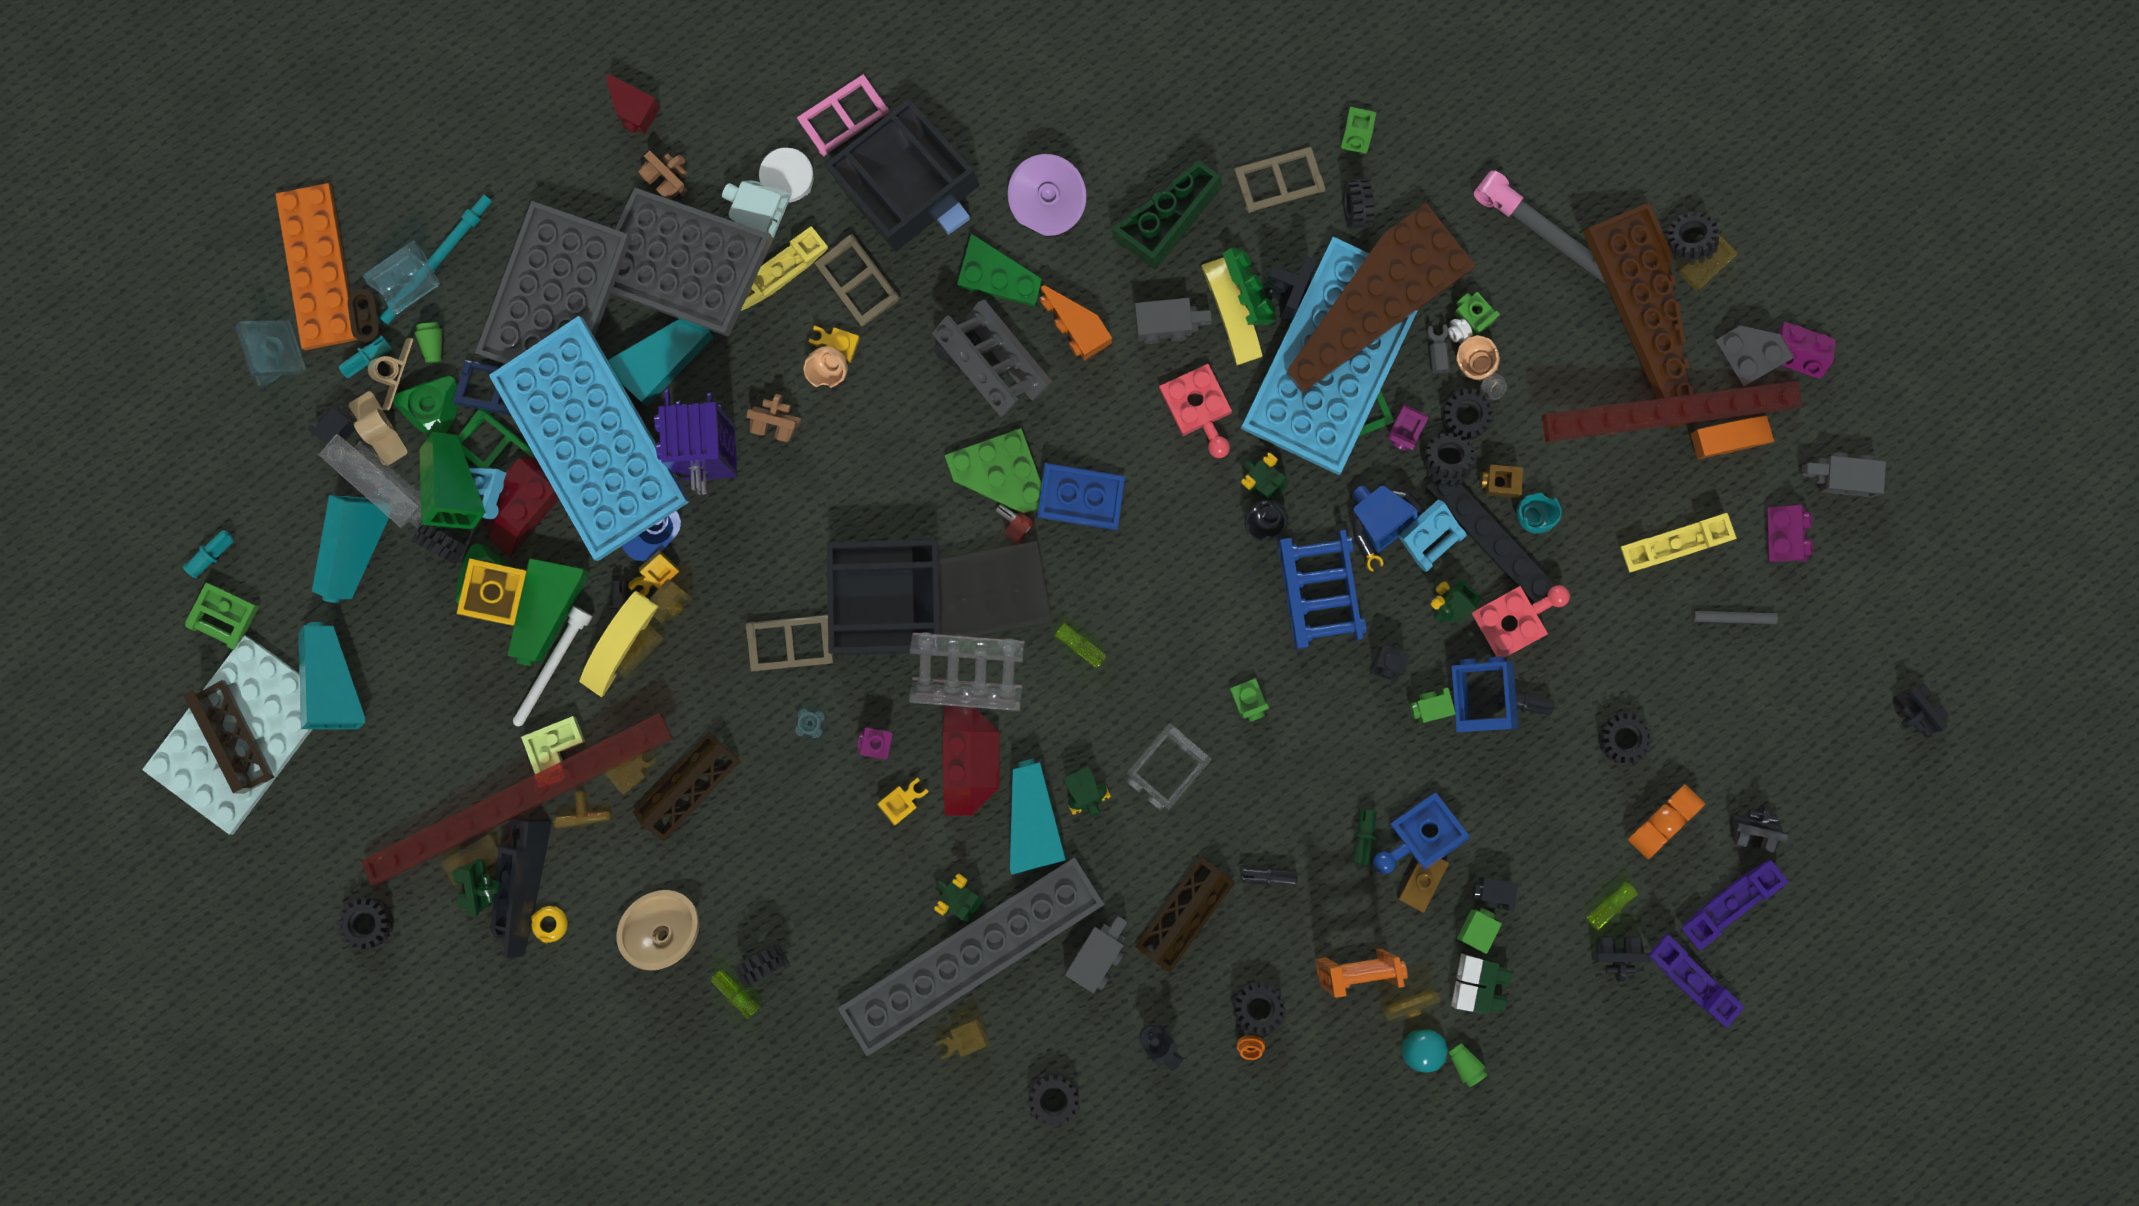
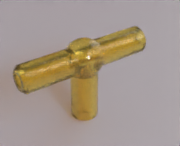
M579 791L574 793L576 815L555 818L554 827L556 829L572 826L585 827L592 823L610 821L611 813L609 810L587 813L585 792Z

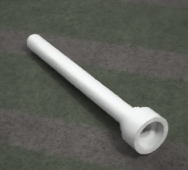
M576 606L572 607L568 614L570 617L567 621L569 625L513 719L514 725L522 726L576 633L579 629H583L584 625L588 626L593 617L589 613Z

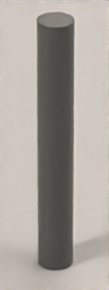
M1693 611V622L1777 624L1778 615L1777 613Z

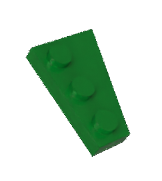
M971 234L957 286L1035 307L1042 279Z
M1230 248L1222 253L1232 281L1242 291L1238 298L1240 304L1245 305L1249 311V315L1245 317L1248 325H1269L1277 319L1274 315L1275 307L1270 299L1265 297L1262 291L1263 283L1253 273L1250 267L1251 259L1248 254L1238 248Z

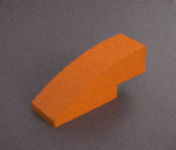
M1767 416L1698 429L1691 433L1698 460L1774 442Z

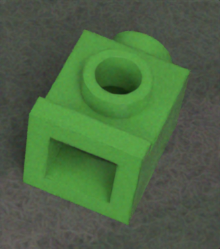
M1478 292L1473 296L1469 293L1463 296L1456 303L1459 308L1453 313L1458 320L1464 318L1468 322L1473 336L1479 335L1500 315L1492 309ZM1475 306L1480 314L1473 313L1472 307Z
M1449 688L1438 690L1440 696H1436L1435 691L1419 695L1420 701L1410 703L1413 719H1418L1419 724L1456 715Z

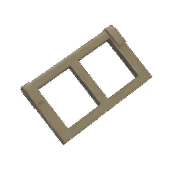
M1311 147L1234 168L1247 213L1325 192V185ZM1305 157L1314 186L1288 193L1279 164ZM1271 167L1280 195L1253 202L1245 174Z
M853 234L846 237L837 246L814 262L862 327L901 298ZM853 246L868 268L843 287H840L826 268V265ZM874 274L889 296L862 316L846 294Z
M828 614L746 622L751 671L833 663V656L828 653ZM821 623L824 657L795 660L792 626ZM784 627L788 661L759 664L756 629Z

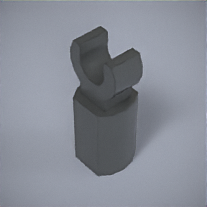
M1447 325L1441 327L1440 336H1436L1433 333L1432 326H1429L1426 331L1428 340L1432 342L1429 348L1433 374L1450 371L1448 343H1445V338L1448 335Z

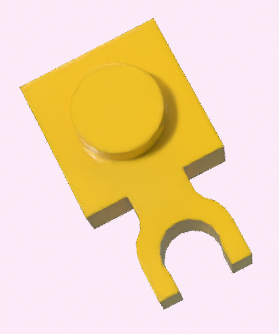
M814 326L813 330L821 333L822 337L818 341L809 339L810 345L833 347L845 356L846 362H852L860 340L858 335L837 328H833L830 335L824 329Z
M658 550L639 567L642 576L634 578L628 584L629 588L633 590L635 586L642 585L644 588L639 593L646 596L652 585L661 589L679 572V569Z
M918 778L909 784L906 792L899 786L877 804L894 826L917 808L912 800L919 799L929 792L927 789L922 793L914 791V785L920 781Z

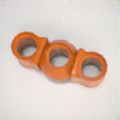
M1684 784L1628 841L1649 860L1706 803Z

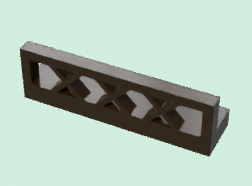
M221 680L202 691L191 690L183 695L233 794H245L275 778L225 680ZM218 690H221L224 696L221 708L214 707L208 697ZM226 714L234 716L237 722L233 733L225 731L222 725ZM238 738L246 740L249 745L246 757L238 755L235 750ZM250 763L259 765L263 776L252 782L247 774Z
M709 731L633 811V814L644 828L664 842L740 762V759ZM722 753L729 758L723 767L714 768V761ZM708 776V782L704 787L695 788V781L699 777ZM689 796V802L684 807L675 809V802L680 797ZM669 816V823L662 831L654 826L660 818Z
M1200 856L1135 947L1156 964L1171 972L1235 881ZM1205 866L1211 872L1205 881L1198 882V875ZM1192 891L1190 902L1182 905L1181 898L1185 893ZM1176 914V921L1172 927L1165 928V921L1168 916ZM1159 937V945L1152 953L1146 947L1153 938Z

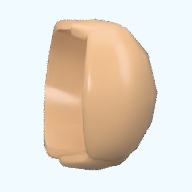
M1477 335L1467 338L1459 346L1457 362L1462 372L1468 378L1473 380L1486 379L1498 369L1500 356L1497 347L1491 339Z
M826 346L810 353L805 361L803 371L805 378L813 386L828 385L832 388L845 379L848 365L845 356L833 347Z

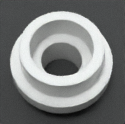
M1464 318L1450 321L1448 332L1455 343L1462 344L1467 338L1473 336L1471 327Z

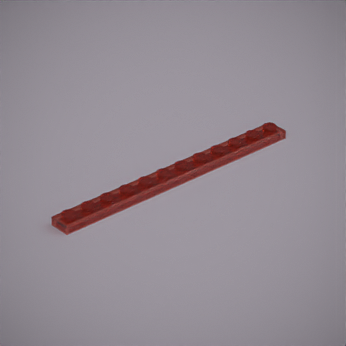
M659 713L361 860L371 886L383 883L674 739L663 714Z

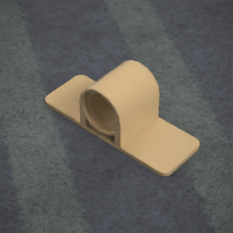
M413 338L405 340L399 360L383 356L374 358L368 365V373L372 379L390 386L382 407L384 411L391 408ZM381 361L385 362L389 367V373L385 377L380 375L377 370V366Z
M368 391L349 403V408L357 419L354 422L356 431L366 443L374 447L384 465L388 466L407 454L406 447L372 392Z

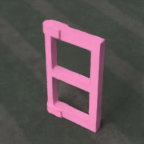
M863 74L798 116L797 119L819 150V153L824 157L830 151L882 117L890 114V112ZM862 86L878 111L854 125L838 101ZM832 105L849 130L825 145L808 120Z

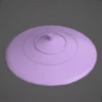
M1039 154L1023 161L1013 172L1008 185V202L1014 217L1019 223L1044 236L1058 235L1072 228L1082 216L1086 205V188L1081 174L1069 161L1057 155Z

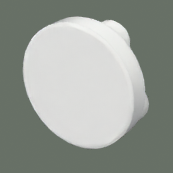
M780 148L772 151L764 158L759 169L760 183L791 193L789 202H794L810 193L814 181V172L809 159L802 152L792 148Z

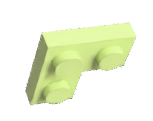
M576 716L569 717L521 737L540 788H546L569 778L560 752L585 742Z

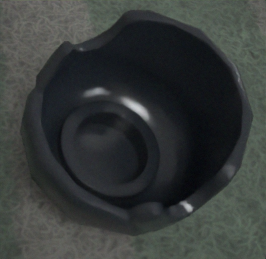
M1262 499L1248 509L1244 526L1248 535L1256 541L1260 542L1266 538L1276 539L1287 528L1289 516L1282 504L1272 499Z

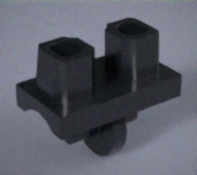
M1921 684L1898 693L1893 699L1906 716L1901 722L1904 728L1914 726L1918 732L1927 737L1935 732L1944 731L1948 727L1945 720L1949 713L1943 706H1932L1927 699L1931 696V691L1925 684Z
M1761 804L1757 811L1750 809L1748 817L1735 814L1731 816L1730 822L1734 827L1732 840L1737 845L1749 846L1752 836L1756 835L1760 836L1758 842L1760 849L1775 853L1780 841L1787 842L1789 834L1783 832L1781 825L1776 824L1778 816L1770 814V807L1765 804Z
M1598 936L1596 951H1591L1592 960H1597V962H1614V965H1606L1605 971L1606 974H1615L1617 982H1624L1626 974H1635V966L1626 965V962H1649V953L1644 952L1642 937L1624 936V951H1616L1615 937Z
M1151 1024L1141 1030L1139 1041L1158 1067L1164 1063L1173 1071L1183 1062V1057L1176 1051L1179 1046L1162 1025L1158 1027Z

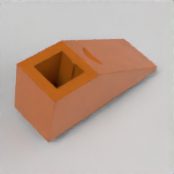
M1045 285L1041 287L1042 297L1039 299L1047 312L1052 310L1057 319L1054 320V323L1061 334L1066 332L1071 339L1068 344L1076 357L1081 355L1085 361L1112 344V337L1098 315Z

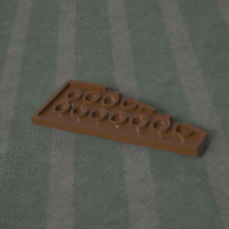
M1648 202L1583 230V233L1670 429H1674L1696 419L1697 411L1693 386H1689L1686 369L1690 367L1688 358H1684L1682 345L1686 344L1680 304L1676 302L1673 286L1676 285L1675 275H1671L1669 262L1673 261L1672 254L1653 209Z
M1427 203L1381 236L1286 371V374L1302 394L1476 267Z

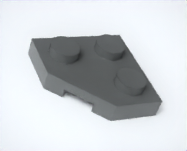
M1740 325L1716 340L1743 386L1795 357L1781 334Z

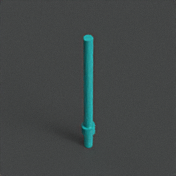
M483 194L471 210L467 209L461 216V222L380 316L382 321L389 325L470 227L474 228L481 220L479 217L492 203L487 196Z

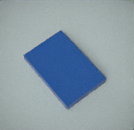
M1045 463L1036 518L1118 530L1125 476Z

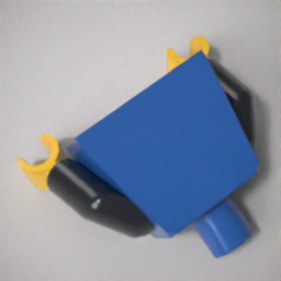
M1360 486L1353 492L1352 497L1359 503L1353 509L1355 516L1352 520L1353 536L1361 554L1367 557L1365 566L1368 570L1373 572L1370 562L1374 558L1378 560L1380 567L1383 566L1382 558L1374 555L1373 552L1375 550L1377 553L1381 552L1424 513V507L1410 492L1397 489L1389 490L1385 486H1380L1373 493L1365 486Z

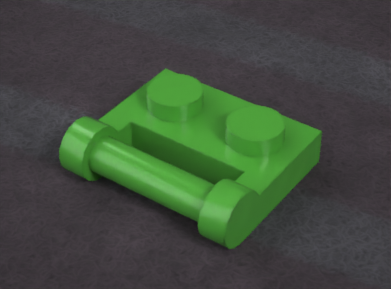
M205 583L186 620L185 627L192 631L199 630L226 643L228 648L235 650L237 644L246 634L259 606L213 584ZM204 613L234 626L232 633L204 621Z

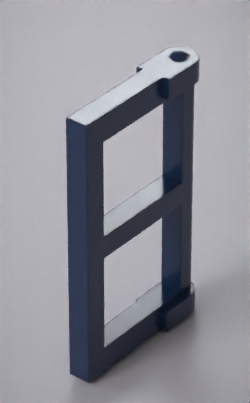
M466 359L453 403L511 415L507 406L500 404L502 397L496 388L491 402L465 397L473 370L493 373L502 366Z

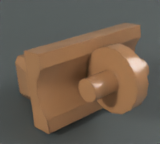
M651 151L644 155L647 162L638 172L650 185L660 175L665 179L656 189L662 197L672 200L678 194L683 197L688 192L684 184L675 176V174H678L683 178L687 175V171L683 168L686 160L681 155L672 158L669 154H666L663 160L667 163V166Z
M778 394L775 395L773 401L763 400L762 407L770 408L771 410L754 406L752 410L748 409L746 417L751 419L750 433L766 435L768 423L777 425L775 439L784 442L791 440L794 430L800 426L801 418L780 413V411L789 413L791 406L782 404L783 396Z

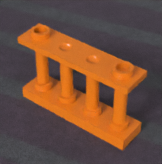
M1376 949L1377 959L1338 965L1327 957L1315 959L1320 987L1334 998L1346 996L1345 988H1350L1351 984L1384 979L1399 988L1405 987L1403 979L1408 977L1405 962H1400V957L1383 949Z

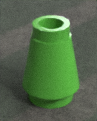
M430 322L416 325L417 331L414 333L425 358V363L442 361L443 329L439 328V323Z
M1462 1043L1448 1052L1462 1082H1466L1469 1088L1488 1075L1484 1070L1486 1067Z

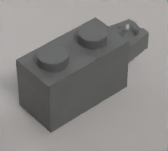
M1189 298L1135 303L1134 307L1137 341L1144 340V344H1155L1160 342L1162 338H1171V341L1175 342L1187 339V336H1191L1192 332H1198V326L1211 325L1212 322L1211 311H1196V307H1190Z
M1837 452L1831 453V456L1818 459V463L1802 465L1801 476L1817 478V483L1820 484L1819 492L1872 498L1884 494L1886 461H1878L1875 456L1861 455L1858 458H1849V454Z
M1117 915L1110 927L1105 924L1101 929L1094 926L1065 972V976L1093 994L1097 988L1102 990L1110 978L1106 974L1112 964L1117 966L1125 953L1121 949L1126 937L1122 936L1121 932L1127 921Z

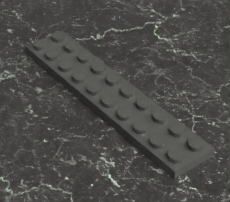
M1074 857L837 1009L865 1055L869 1056L1096 911L1104 903Z

